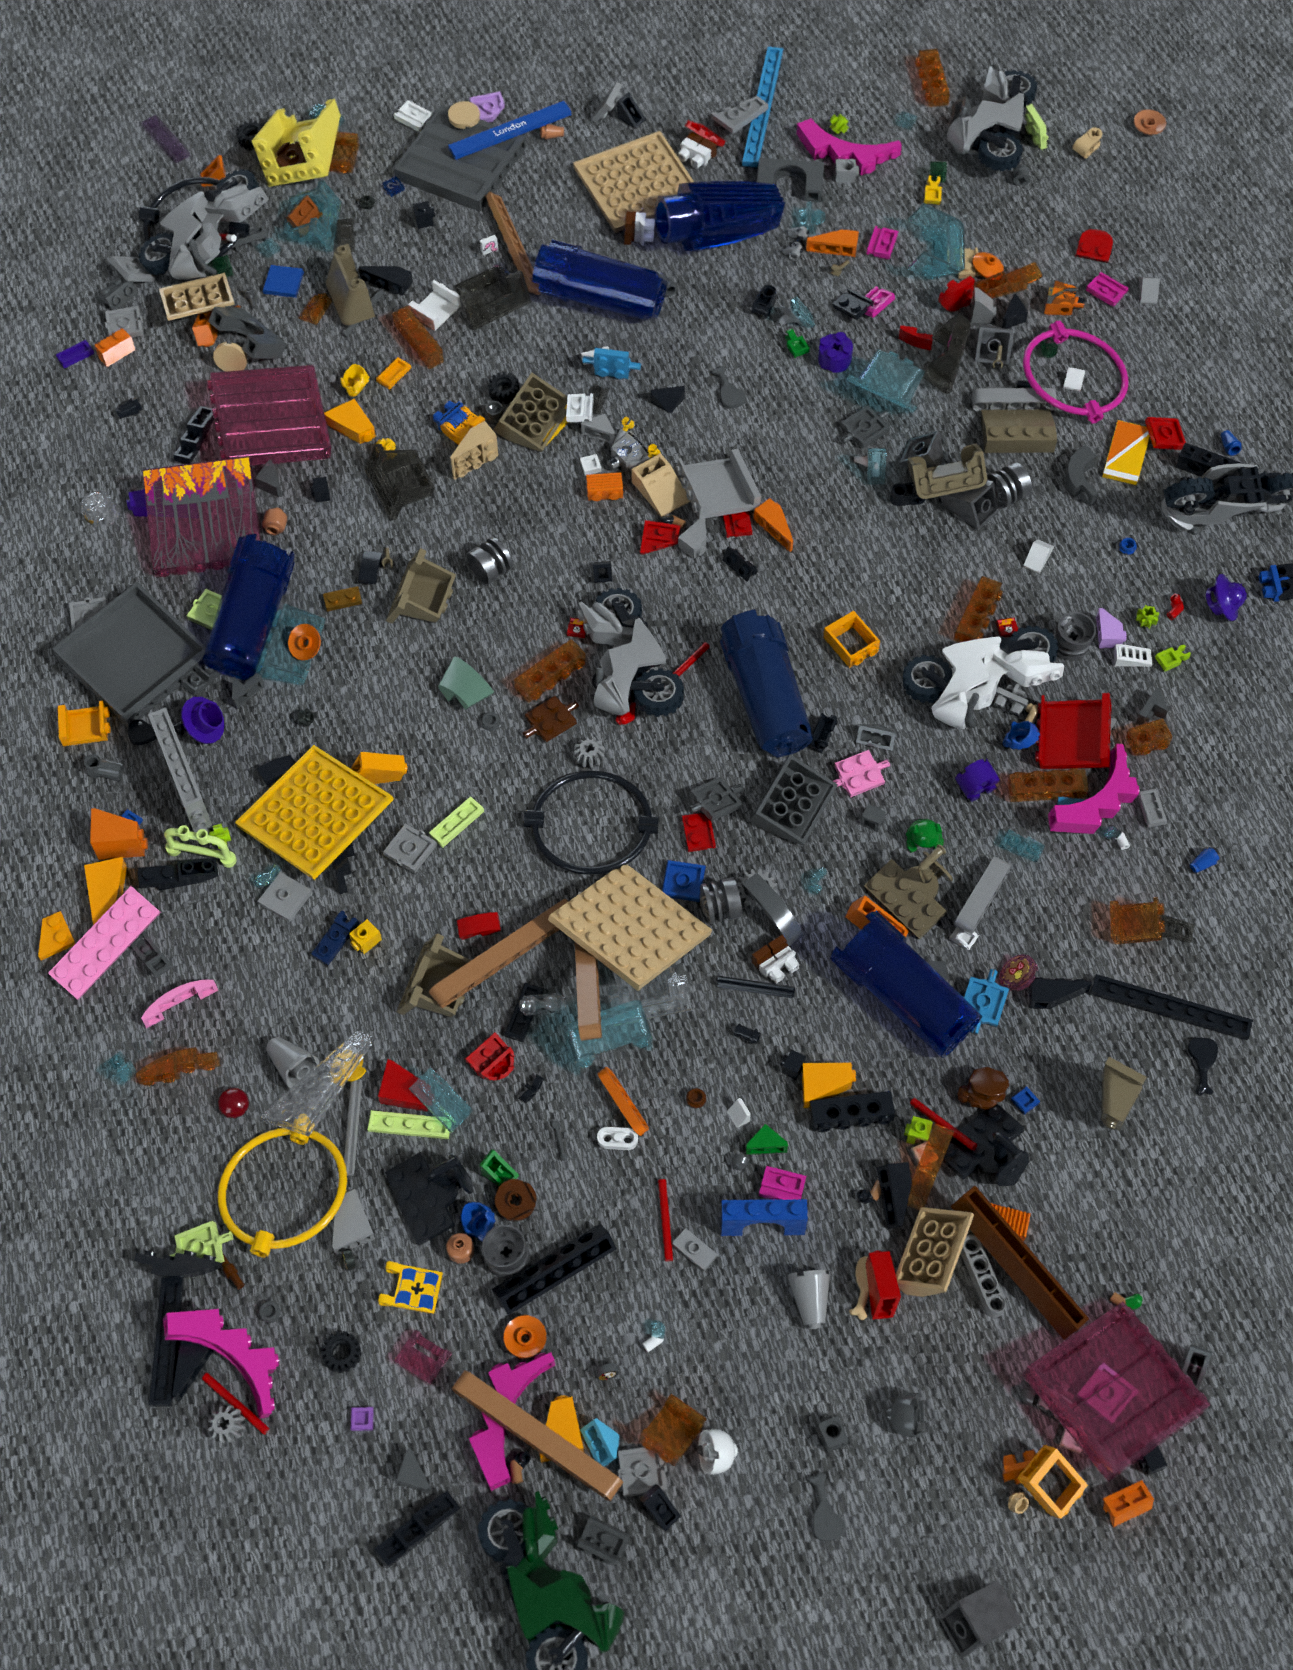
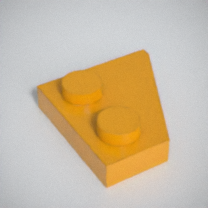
M61 911L42 919L38 952L40 960H44L76 944Z

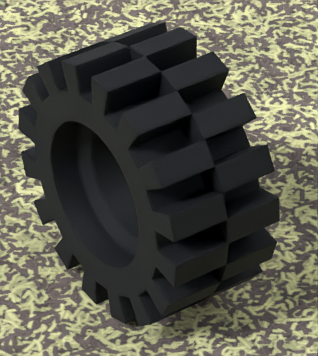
M249 120V123L245 121L244 125L240 124V127L237 128L238 142L244 149L249 148V150H252L254 148L252 140L255 136L248 137V135L257 134L264 126L261 122L257 123L255 120L254 123H252V120Z
M499 372L497 377L493 375L488 383L491 399H494V401L499 400L501 404L503 402L508 404V401L512 402L520 390L518 378L516 379V376H512L511 373L506 375V372H503V375H500ZM507 385L510 389L501 391L498 387Z
M336 1331V1335L330 1334V1338H326L324 1340L325 1344H322L321 1347L323 1361L333 1372H349L350 1368L353 1367L354 1369L356 1363L360 1362L362 1354L360 1344L357 1338L351 1333L348 1334L347 1331H343V1333ZM338 1345L349 1347V1355L343 1360H338L333 1356L334 1349Z

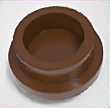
M691 1089L686 1095V1102L692 1108H701L706 1103V1094L701 1089Z

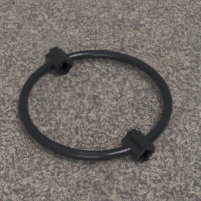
M194 177L179 181L161 192L150 207H140L139 219L144 222L143 233L145 242L151 238L150 224L159 222L160 211L157 207L167 196L180 188L193 184L217 186L220 180L210 177ZM245 220L242 222H230L229 234L235 235L237 239L235 242L228 241L219 249L220 253L211 262L227 253L239 237L246 238L249 235V223H246Z
M582 771L556 780L541 793L534 804L533 810H525L524 827H531L533 840L544 857L556 866L578 874L595 875L619 869L621 866L632 862L643 851L651 834H658L659 817L652 816L650 806L642 792L628 780L603 771ZM586 778L605 779L622 785L637 798L644 812V816H639V833H643L637 846L627 856L608 865L583 867L559 859L545 846L538 829L544 827L545 813L540 811L541 807L556 789L569 782Z

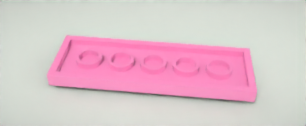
M130 886L48 974L79 1000L161 912Z

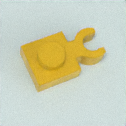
M929 175L928 185L925 186L924 203L940 205L942 187H939L940 176L937 177L936 182H933L931 175Z

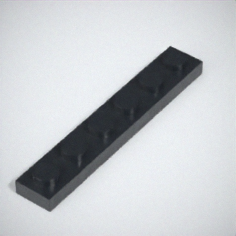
M161 1277L149 1397L150 1407H172L178 1340H165L163 1318L166 1313L181 1312L184 1288L183 1278Z

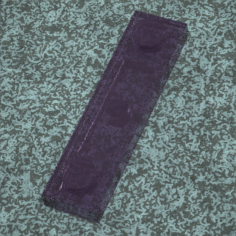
M156 115L142 122L146 130L176 163L190 157L189 151Z

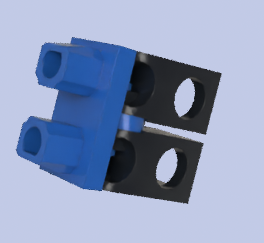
M1293 563L1277 566L1270 565L1269 570L1260 572V583L1270 584L1263 586L1262 593L1264 598H1273L1274 602L1293 599Z

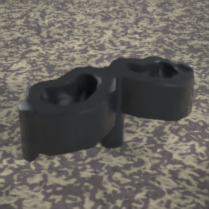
M536 1074L532 1086L526 1084L525 1087L528 1090L519 1099L525 1103L529 1102L539 1091L544 1078Z

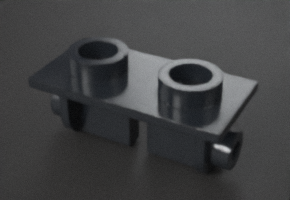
M727 547L722 560L745 581H749L751 574L753 576L757 574V567L751 562L745 561V557L737 549Z
M821 713L812 734L813 740L810 745L821 754L828 747V742L832 735L831 731L834 730L835 725L838 723L835 715L827 717Z

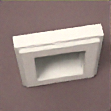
M1069 367L1064 388L1081 391L1085 371Z
M956 927L949 940L969 951L979 935L975 932L970 934Z
M737 1099L727 1112L738 1128L750 1122V1112L743 1100Z

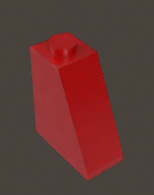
M387 1060L378 1094L380 1104L428 1112L429 1106H432L434 1102V1094H432L431 1087L393 1060Z
M874 1251L869 1253L865 1263L872 1319L893 1318L901 1294L890 1251Z

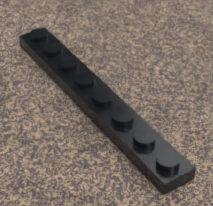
M1098 974L1095 975L1090 993L1097 997L1244 1040L1249 1039L1253 1023L1252 1019Z

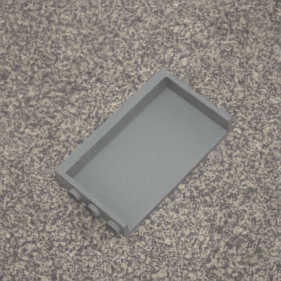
M166 708L149 713V719L193 831L197 833L198 830L205 829L209 835L210 831H214L168 711Z

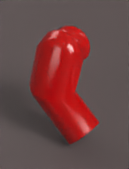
M1173 594L1170 597L1172 609L1166 615L1171 620H1174L1184 610L1183 600L1179 594Z
M631 703L628 713L617 715L616 722L618 725H626L635 719V703Z

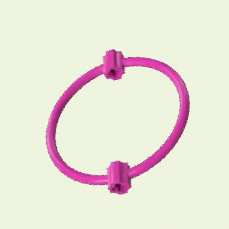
M1055 321L1050 324L1049 331L1036 336L1026 347L1023 356L1025 376L1033 390L1047 403L1068 413L1086 415L1091 424L1097 423L1103 419V413L1117 407L1127 393L1129 382L1125 365L1119 355L1101 339L1083 331L1066 329L1061 321ZM1069 336L1082 338L1094 343L1114 360L1120 371L1122 383L1118 396L1112 402L1102 407L1099 406L1096 400H1090L1084 404L1083 408L1073 407L1056 400L1039 386L1031 372L1030 356L1034 347L1049 337H1052L1056 344L1064 342Z

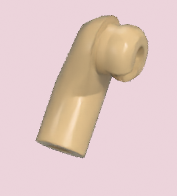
M1029 703L1026 707V711L1029 714L1025 721L1034 724L1038 716V705Z

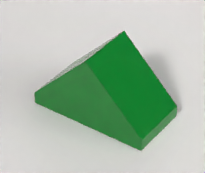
M766 1124L746 1144V1155L787 1153L788 1142Z
M491 1149L479 1165L481 1175L499 1187L505 1181L517 1179L519 1176L493 1149Z

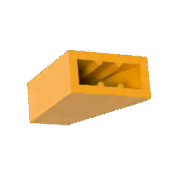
M355 399L324 412L327 426L359 444L369 442L376 437L374 426Z
M360 752L351 769L373 784L400 781L403 775L407 773V763H405L404 755Z
M803 1063V1108H809L810 1101L829 1099L851 1089L852 1082H856V1070H852V1063Z
M567 1395L558 1396L555 1398V1401H551L546 1426L584 1452L573 1397H568ZM539 1453L541 1463L550 1461L548 1458Z

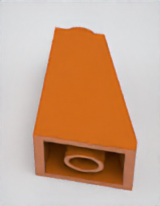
M96 808L91 809L90 843L98 860L145 856V849H148V840L144 838V830L140 829L137 821Z

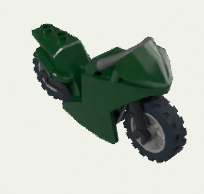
M539 1491L535 1492L536 1507L534 1508L526 1507L520 1501L514 1502L513 1499H507L505 1502L500 1500L496 1505H490L488 1511L484 1512L481 1516L482 1520L478 1524V1537L485 1553L496 1562H503L500 1570L523 1633L529 1643V1649L526 1652L527 1670H542L541 1666L552 1664L549 1670H565L567 1666L572 1667L571 1670H587L588 1654L584 1643L588 1642L599 1648L601 1653L609 1651L620 1631L625 1612L618 1606L610 1603L602 1588L595 1590V1595L600 1603L593 1606V1596L583 1576L563 1569L560 1572L546 1566L544 1559L556 1545L557 1536L555 1531L559 1530L555 1518H549L547 1510L551 1508L546 1496L541 1497ZM508 1516L507 1520L500 1521L501 1518ZM512 1516L518 1517L520 1519L514 1525L511 1522ZM496 1523L502 1528L500 1531L492 1532ZM523 1525V1533L517 1532L515 1529ZM503 1535L501 1541L497 1544L493 1537ZM556 1644V1648L547 1649L550 1645ZM543 1651L550 1656L549 1660L540 1661ZM573 1655H574V1663H573V1662H569V1660L571 1659V1657H572Z

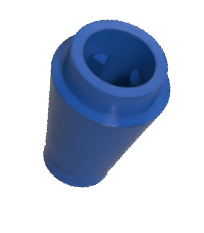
M1229 430L1223 431L1220 436L1225 452L1230 456L1237 455L1242 449L1241 442Z
M1205 848L1189 866L1197 874L1217 864L1219 856L1213 848Z

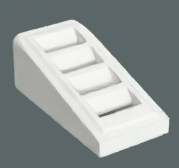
M1115 644L1113 650L1115 666L1152 667L1151 649ZM1143 654H1146V660H1143Z

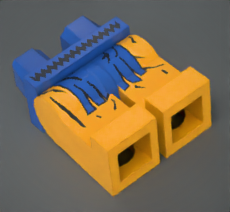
M448 401L444 406L445 414L437 411L433 415V420L438 424L439 431L458 445L472 427L485 421L484 417L475 415L467 407L463 406L460 401L456 404Z

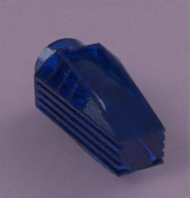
M747 181L681 183L678 186L677 194L659 196L656 199L654 209L655 226L658 237L663 244L681 242L685 251L714 248L746 240L779 227L785 202H783V197H781L777 184Z

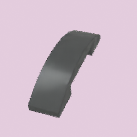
M758 873L741 884L751 899L757 901L777 928V934L785 937L788 946H791L804 936L787 906Z
M145 931L130 945L155 978L173 967Z

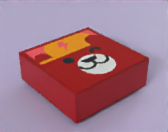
M570 617L567 636L585 638L586 633L583 621Z
M1015 617L996 621L1000 637H1012L1013 632L1018 631Z

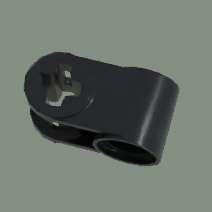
M765 285L762 287L759 295L753 302L751 313L764 315L765 318L769 317L776 302V288L774 286Z
M913 482L893 485L890 495V502L895 506L919 505L925 502V499L917 495Z

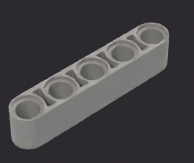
M979 388L972 391L974 411L1050 409V411L1056 409V407L1042 399L1033 388ZM1042 388L1046 393H1048L1051 397L1057 400L1055 389Z
M995 856L993 857L960 911L954 926L973 934L1006 879L1005 876L1009 873L1012 867L1011 864Z
M969 1229L960 1253L986 1314L991 1318H998L1004 1312L1006 1300L981 1242ZM972 1244L976 1250L969 1251L965 1245ZM974 1264H981L984 1269L977 1270L975 1269ZM988 1283L991 1285L992 1289L985 1290L982 1287V1284ZM995 1302L999 1304L1000 1309L994 1310L991 1308L990 1303Z

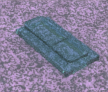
M432 1067L409 1088L450 1133L463 1123L473 1111Z

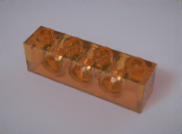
M919 50L918 57L915 58V65L919 67L918 75L919 79H922V90H925V101H928L929 107L948 105L950 92L938 50Z
M407 306L392 313L394 326L429 369L444 362L442 348Z
M984 576L981 577L956 629L954 641L961 643L983 638L984 633L982 630L983 628H988L990 623L989 615H994L997 607L995 603L1000 601L1003 595V591H1001L1002 583Z
M570 639L514 679L515 689L528 703L539 699L543 692L553 689L560 680L567 679L574 670H579L585 665V652Z
M1073 768L1064 771H1033L1031 773L1015 772L1009 774L1007 781L1010 802L1057 800L1058 797L1086 798L1088 792L1085 769Z

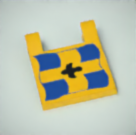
M388 1261L386 1263V1272L399 1274L394 1297L386 1294L379 1295V1305L434 1314L443 1272Z

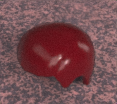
M229 1088L223 1091L218 1099L220 1112L227 1118L236 1119L243 1116L249 1108L248 1095L239 1088Z

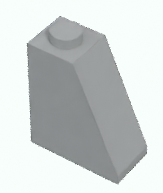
M355 1189L346 1190L343 1202L334 1216L332 1247L336 1256L342 1254V1250L353 1249L375 1239Z

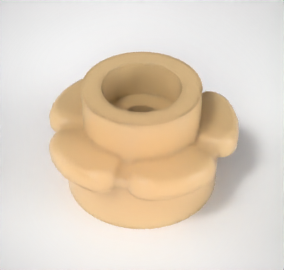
M1023 1492L1010 1495L1008 1499L1009 1510L1021 1514L1028 1508L1029 1500Z

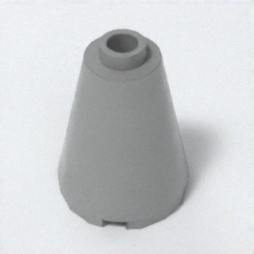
M281 1037L272 1038L267 1043L266 1052L290 1089H293V1087L302 1088L315 1077L314 1071L316 1067L319 1069L320 1064L319 1059L314 1054Z
M830 1270L803 1271L800 1275H797V1272L788 1274V1281L804 1326H808L809 1329L821 1328V1324H825Z

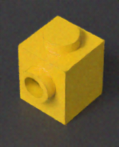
M368 919L349 933L351 946L356 951L360 950L363 954L382 940L380 931Z

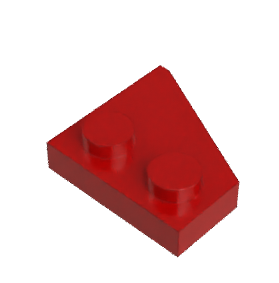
M690 120L685 124L687 128L702 136L703 139L706 138L718 146L722 147L726 142L702 124Z
M645 520L640 554L643 555L677 545L680 525Z

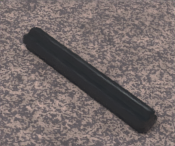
M718 976L717 987L786 998H794L795 987L725 976Z

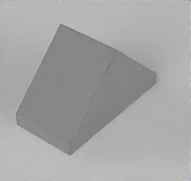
M1139 277L1140 304H1157L1160 278Z
M606 414L593 417L592 421L588 419L581 423L583 435L613 444L615 431Z

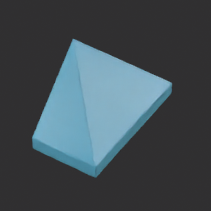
M598 1419L592 1420L580 1429L595 1461L605 1467L616 1459L620 1438L618 1433Z

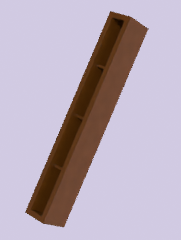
M976 1186L972 1187L950 1206L954 1211L971 1212L974 1214L969 1229L1063 1340L1076 1332L1089 1320L1087 1315Z

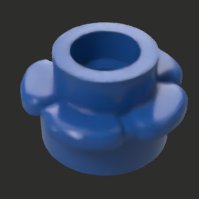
M1125 538L1119 543V550L1123 554L1131 555L1137 549L1136 542L1132 538Z

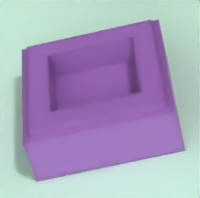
M373 1407L351 1408V1431L373 1430Z

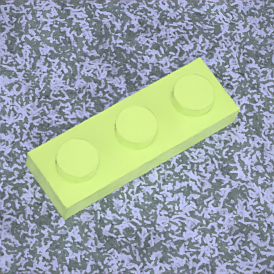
M470 796L429 832L430 837L443 848L484 812V808Z

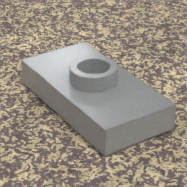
M1157 789L1139 791L1137 798L1147 827L1166 825L1167 819Z
M686 1228L672 1243L674 1248L703 1272L718 1256L717 1253Z

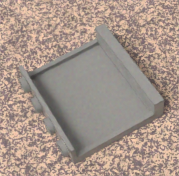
M738 449L731 450V456L727 459L684 465L682 459L678 458V465L675 467L676 475L680 477L681 486L685 488L687 499L691 501L693 512L697 514L699 519L752 511L760 506L761 495Z

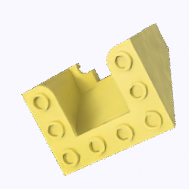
M335 99L325 102L326 107L316 119L301 122L296 121L295 115L287 117L284 114V108L278 109L253 138L252 143L269 187L328 176L341 116ZM294 141H298L306 163L279 167L276 161L278 149L285 143L289 142L292 144L295 143Z

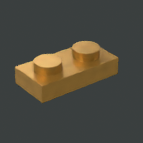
M358 586L323 594L327 612L362 604Z

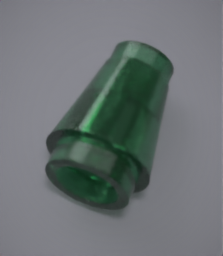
M1050 337L1039 342L1043 356L1052 358L1057 354L1058 346Z

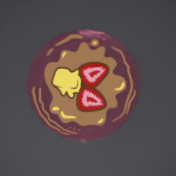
M1021 954L1014 956L1003 965L1000 971L999 978L1001 984L1009 988V991L1015 989L1017 991L1023 990L1034 981L1038 967L1029 955Z

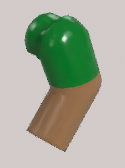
M1114 1292L1109 1301L1124 1311L1138 1309L1142 1305L1143 1298L1140 1294H1133L1124 1298Z

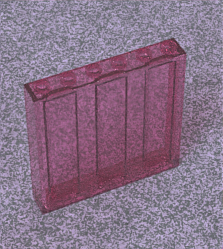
M314 365L210 373L207 387L208 391L212 392L210 394V403L214 404V408H212L213 418H217L215 430L220 435L217 436L218 446H222V450H220L221 461L249 457L250 465L266 464L271 459L272 463L331 458V443Z
M1121 1302L1027 1366L1022 1375L1108 1482L1197 1419L1210 1406L1206 1396L1199 1392L1191 1378L1183 1373L1175 1359L1166 1353L1162 1344L1150 1334L1147 1326L1139 1321L1134 1311L1124 1302Z

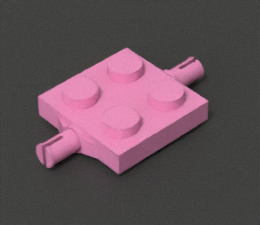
M867 750L836 762L834 767L838 773V779L833 780V782L838 784L837 787L842 785L851 798L885 784L881 770L890 767V763L887 759L877 763L870 751Z

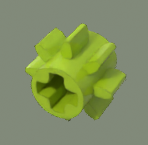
M834 114L829 120L832 123L829 127L837 134L841 131L845 133L849 128L847 125L849 121L842 114L838 116Z
M1145 605L1143 610L1138 609L1136 621H1139L1140 627L1144 626L1150 629L1152 624L1157 625L1159 612H1156L1154 606Z
M222 824L214 825V831L209 832V835L222 839L226 844L228 841H231L228 827L223 828Z

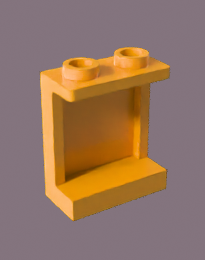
M103 700L99 701L98 707L67 710L65 705L58 706V730L62 746L108 740V734L111 733L110 724L107 722V718L110 717V711L108 706L105 707Z

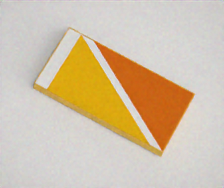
M1120 420L1117 421L1102 477L1137 485L1150 437L1147 427Z

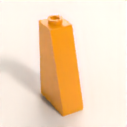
M123 857L84 865L93 925L123 895L127 871Z

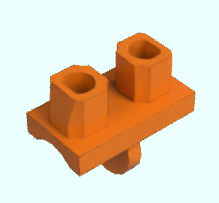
M1034 1450L1025 1451L1022 1455L1024 1462L1017 1463L1015 1455L1011 1454L1003 1457L1002 1476L1004 1482L1015 1480L1016 1485L1021 1484L1017 1477L1036 1455Z

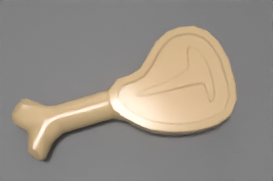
M868 1256L860 1258L857 1262L855 1278L860 1288V1296L857 1306L849 1310L851 1315H857L860 1320L867 1318L865 1306L869 1289L865 1263Z

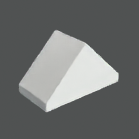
M1041 540L1034 541L1023 567L1040 574L1054 546Z

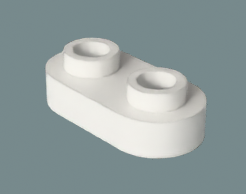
M604 1127L597 1134V1142L604 1149L632 1150L638 1144V1134L631 1128ZM608 1136L611 1138V1140L609 1142L604 1141V1138ZM631 1138L632 1141L630 1143H626L624 1139Z

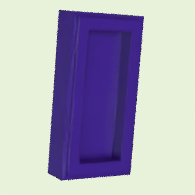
M84 340L55 355L65 369L93 355L94 351L89 343Z

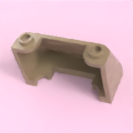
M349 244L341 245L335 249L326 279L327 289L338 316L344 325H352L375 317L366 284L362 279H358Z
M977 443L965 446L961 450V461L927 468L926 462L922 457L914 456L907 458L916 493L922 499L981 488L987 482L984 453Z

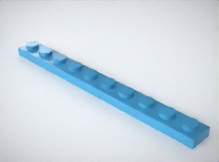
M767 48L757 96L768 103V110L751 121L742 166L755 168L759 166V158L764 143L783 48Z

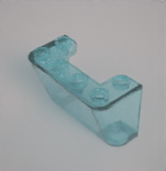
M284 603L282 610L278 609L271 627L274 628L273 633L269 632L266 640L269 643L268 648L264 647L255 673H258L264 679L304 685L311 666V659L305 661L296 659L290 653L288 638L291 631L300 624L312 625L321 635L326 619Z

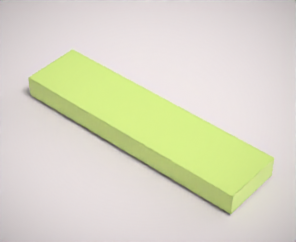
M371 1110L367 1130L368 1132L449 1139L452 1119Z

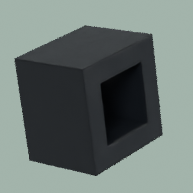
M327 477L312 478L313 486H310L311 496H315L316 503L330 501Z
M592 562L594 583L611 582V562ZM605 568V572L599 573V569Z
M791 1049L789 1055L785 1054L780 1065L783 1066L782 1074L797 1080L802 1071V1065L806 1061V1056Z
M1158 1444L1142 1450L1138 1454V1465L1142 1471H1146L1148 1476L1164 1470L1167 1466Z

